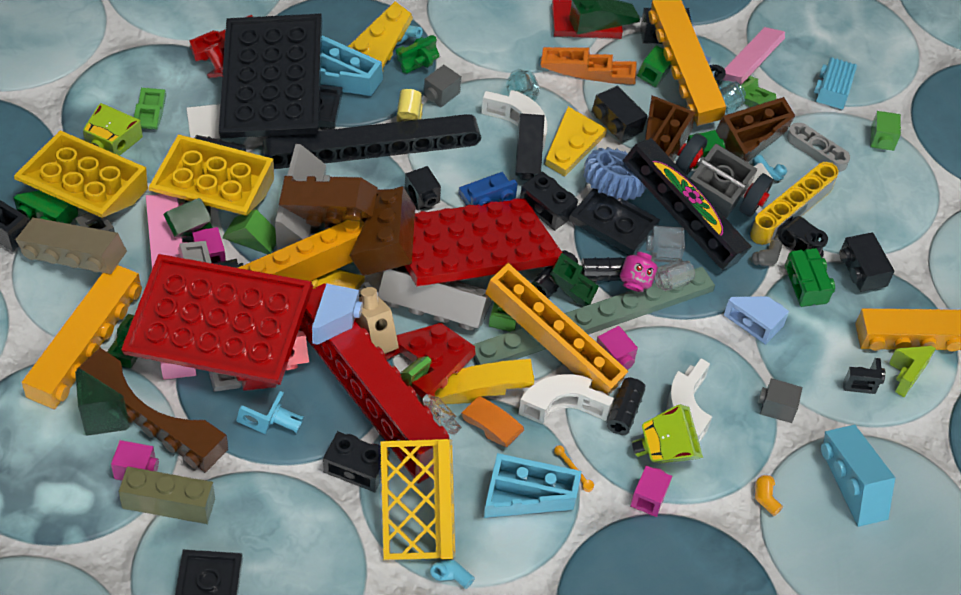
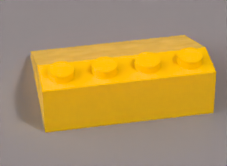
M61 130L14 175V179L101 218L134 205L148 190L146 167Z
M178 134L150 183L149 191L187 201L201 198L206 206L247 216L266 197L274 181L273 158Z

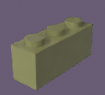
M128 466L118 491L122 509L208 524L215 502L214 486L211 481Z

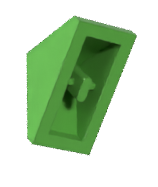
M255 209L247 216L239 215L234 217L224 233L223 239L265 254H271L276 246V229Z

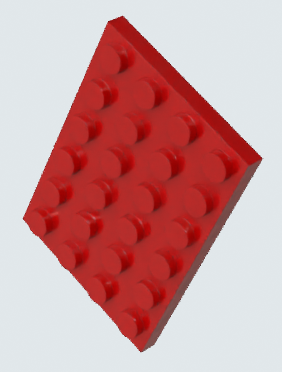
M516 198L509 201L490 202L484 205H467L465 207L444 208L437 211L415 213L412 264L404 266L417 287L495 275L508 263L517 271L553 266L563 252L526 199Z
M158 254L121 351L124 355L281 385L313 289V284L307 280Z

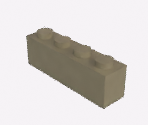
M32 218L15 239L21 248L22 254L30 260H40L51 264H61L72 268H82L111 274L127 252L119 234L116 232Z

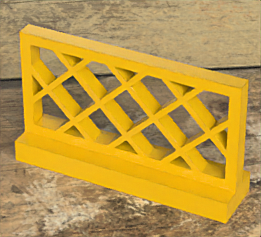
M452 439L381 441L383 559L455 558ZM408 446H416L411 452L405 448ZM421 446H433L434 458L425 467L414 454ZM388 447H400L408 455L397 468L388 460ZM410 458L423 469L412 482L400 471ZM433 464L434 474L428 470ZM388 466L394 470L389 476ZM425 472L434 480V489L427 496L414 485ZM396 473L408 484L398 497L389 490V481ZM410 488L423 498V501L413 511L400 500ZM434 493L435 504L429 499ZM389 495L394 499V501L390 505ZM426 502L435 510V518L428 526L415 515ZM396 503L409 514L399 526L389 517V511ZM412 517L424 528L414 541L401 530ZM434 523L436 534L430 529ZM390 525L395 529L394 532H393L391 535H390ZM426 532L436 540V552H424L416 544ZM399 533L410 545L402 553H390V540ZM412 547L418 551L407 553Z

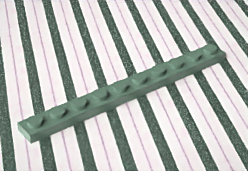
M702 266L655 282L649 289H644L643 292L631 290L564 314L589 335L713 292L715 284ZM520 328L473 344L476 352L473 358L477 365L517 360L546 350V348L524 328Z

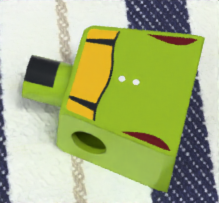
M103 103L98 105L83 129L86 142L119 156L143 137L139 119Z
M682 404L676 405L642 424L644 438L632 441L635 455L639 457L649 454L651 461L654 463H671L703 458L690 407Z

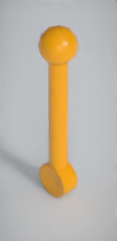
M557 445L554 448L555 455L561 456L570 469L578 470L564 453V447ZM581 473L580 481L583 483V490L591 492L594 488V482L587 480Z

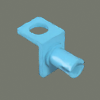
M280 391L267 416L241 406L236 421L263 434H266L270 425L274 423L297 433L304 416L282 408L281 402L284 392ZM245 415L255 418L258 422L248 420Z

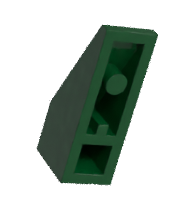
M572 0L569 20L577 35L638 23L641 20L632 3L618 0Z

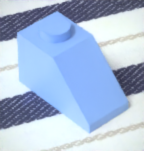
M326 284L312 326L313 344H320L353 327L355 318H360L363 308V302L359 301V290Z
M768 296L731 297L728 300L724 316L766 345L783 328L789 311Z

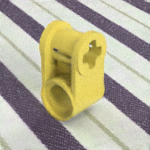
M413 89L401 90L396 122L422 119V94Z

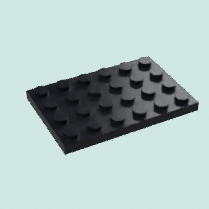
M321 13L226 18L219 118L220 138L319 134L322 55Z

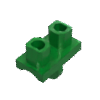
M436 36L420 37L412 45L396 49L397 61L401 63L402 72L407 74L421 66L428 68L433 65V60L440 57L436 47Z

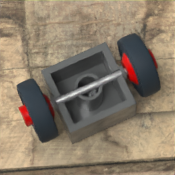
M698 133L693 135L688 143H684L677 154L679 157L675 164L686 176L696 165L699 166L690 180L725 218L729 216L743 195L744 200L739 211L751 217L758 207H763L770 196L768 192L774 179L762 173L752 183L758 169L716 143L707 156L702 157L708 139Z

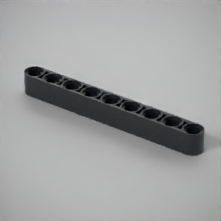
M471 114L321 130L319 134L270 136L263 141L262 146L264 156L273 158L274 169L290 167L295 144H301L325 164L471 147L481 141V134L476 117Z

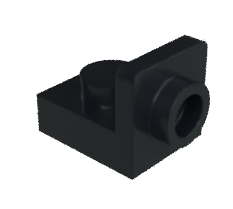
M874 358L870 369L849 367L843 381L844 391L876 394L879 385L884 383L886 374L885 368L881 367V358Z

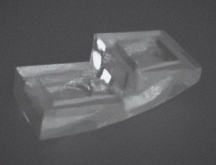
M428 394L423 397V404L431 410L433 418L449 434L455 435L462 428L455 420L456 415L439 397Z

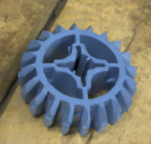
M609 147L606 149L598 148V150H593L585 161L583 176L586 178V182L591 184V188L598 190V193H604L607 197L612 196L615 199L622 198L627 200L628 198L635 199L636 197H641L642 193L647 189L622 161L628 154L626 151H619L618 148L613 150Z

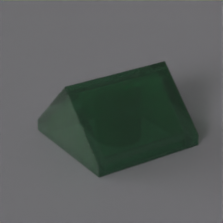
M79 368L75 372L77 400L85 435L127 430L130 424L124 396Z

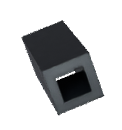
M524 113L519 115L515 175L520 176L521 180L529 181L541 172L545 115Z

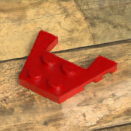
M442 323L396 335L399 348L385 353L386 360L399 353H402L411 361H415L420 357H429L432 360L428 374L412 382V388L416 394L427 402L434 399L435 392L439 388L443 389L448 384V378L453 373L458 374L476 355L473 344Z

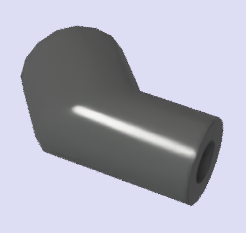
M772 240L768 249L752 254V263L756 266L775 265L779 259L782 243L778 240Z

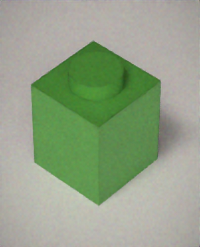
M877 111L871 125V147L894 151L901 136V114Z

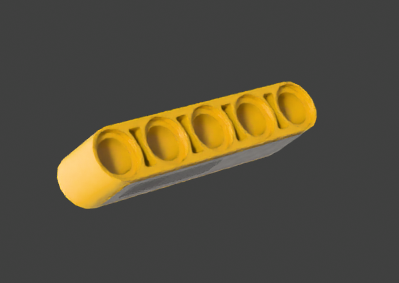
M822 162L756 215L750 233L751 239L760 245H766L778 236V231L796 216H803L832 191L838 176V168L830 162Z

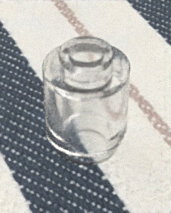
M678 260L659 266L654 280L657 287L667 292L688 285L690 281L694 280L695 271L693 265L688 260Z

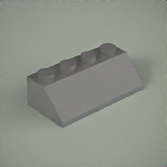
M295 144L287 176H293L296 181H306L307 176H315L316 181L329 182L330 176L326 175V164L301 144ZM279 205L275 220L277 250L316 234L314 230L319 229L320 226L307 224L305 219Z
M405 266L385 270L378 292L379 298L384 300V303L389 307L399 308V305L408 307L410 313L416 315L428 313L434 315L433 319L444 323H449V320L458 322L459 327L467 330H474V328L482 326L492 301L485 294L486 289L459 281L416 287Z

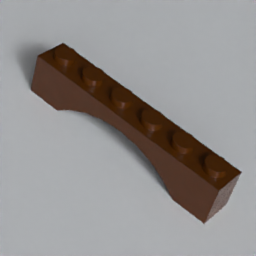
M101 347L77 368L78 383L86 393H93L98 396L106 407L115 408L127 422L136 423L150 438L156 437L160 440L168 451L172 453L177 452L183 456L184 460L191 467H198L206 473L228 451L227 435L206 420L175 418L147 406L128 386L123 375L121 361Z

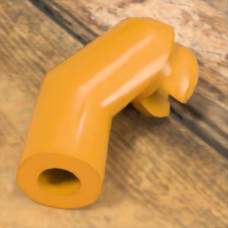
M761 475L755 483V499L770 514L776 516L782 510L783 505L773 497L775 480L770 475Z

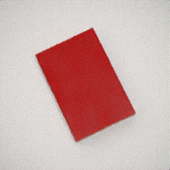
M552 0L555 37L622 39V26L577 35L569 20L572 0Z

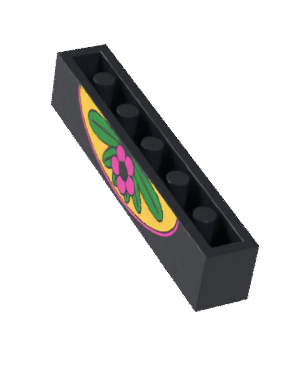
M652 138L635 144L622 160L722 271L738 263L752 246Z

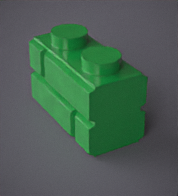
M817 248L806 249L805 251H791L784 266L799 305L807 307L813 304H827L835 292V282L827 274L825 258H821Z

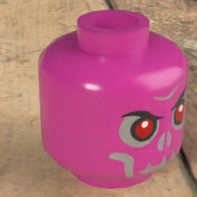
M637 252L636 255H629L625 258L620 273V279L624 282V287L633 291L643 292L644 289H649L652 286L658 267L651 261V255Z

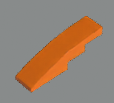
M543 47L541 67L592 81L617 84L636 83L637 61H613V54H590L589 48Z

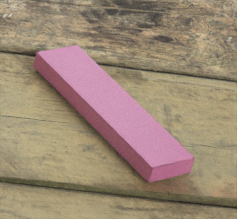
M764 27L725 68L726 75L723 80L743 84L785 39V31Z

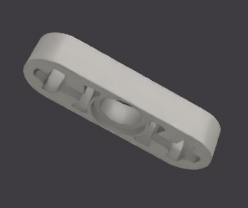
M794 123L790 126L787 139L792 145L820 163L830 162L834 164L839 172L847 168L850 155L846 150L804 123ZM819 144L823 146L824 149L817 150L812 145Z

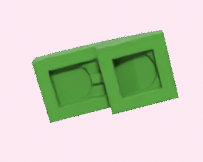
M749 76L743 84L725 81V86L729 91L750 107L776 99L775 93L758 87V79Z
M141 88L139 103L136 104L134 118L139 119L141 122V128L158 130L167 95L165 89Z
M420 357L402 370L400 374L404 383L407 386H412L413 381L426 375L432 360L429 357Z

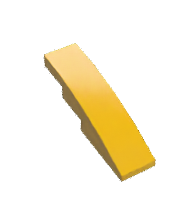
M531 359L500 361L462 368L458 374L453 373L448 378V384L443 389L439 388L435 392V397L432 401L427 402L423 399V406L472 403L480 396L505 395L506 389L530 388L534 385Z

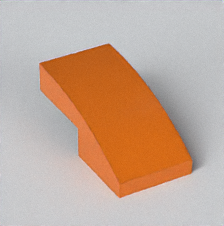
M481 396L477 397L461 412L464 421L484 430L487 439L506 448L524 431V427L510 414Z

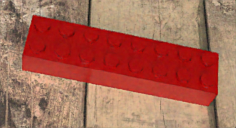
M323 283L312 289L299 330L304 332L307 341L385 441L450 439L447 430L435 422L431 410L426 405L423 406L420 403L415 390L410 385L407 386L404 383L399 370L388 363L383 350L372 343L368 331L365 328H360L356 323V319L351 329L320 344H313L312 326L326 284ZM408 446L405 448L411 452L416 446ZM421 446L414 454L425 467L434 458L433 446ZM390 447L401 462L408 456L400 447ZM411 458L404 465L414 479L423 470ZM434 464L428 469L433 474ZM425 472L417 483L423 482L430 476Z

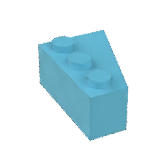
M322 35L321 85L343 87V92L372 96L383 80L382 62Z
M856 425L825 431L824 442L821 445L822 455L829 465L857 526L860 527L888 520L895 476Z
M497 453L486 500L484 518L574 510L582 471Z

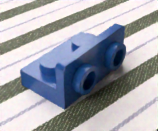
M500 172L459 187L458 194L466 206L516 199L518 183L515 179L509 181L505 174Z

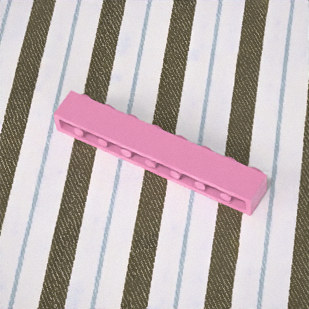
M164 194L146 195L152 268L158 254L180 258L179 244L188 243L182 241V238L187 236L174 237L163 215L165 212L184 203H178V198ZM160 362L163 380L196 376L195 368Z

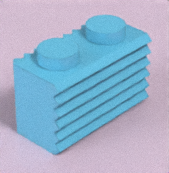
M833 57L830 58L828 65L823 64L819 78H823V81L818 79L814 93L818 94L816 102L843 110L857 65L847 61L843 62V60L834 59Z

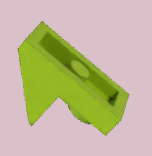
M933 346L898 348L895 350L889 364L900 370L896 381L900 382L895 391L897 394L905 398L928 365L936 348Z

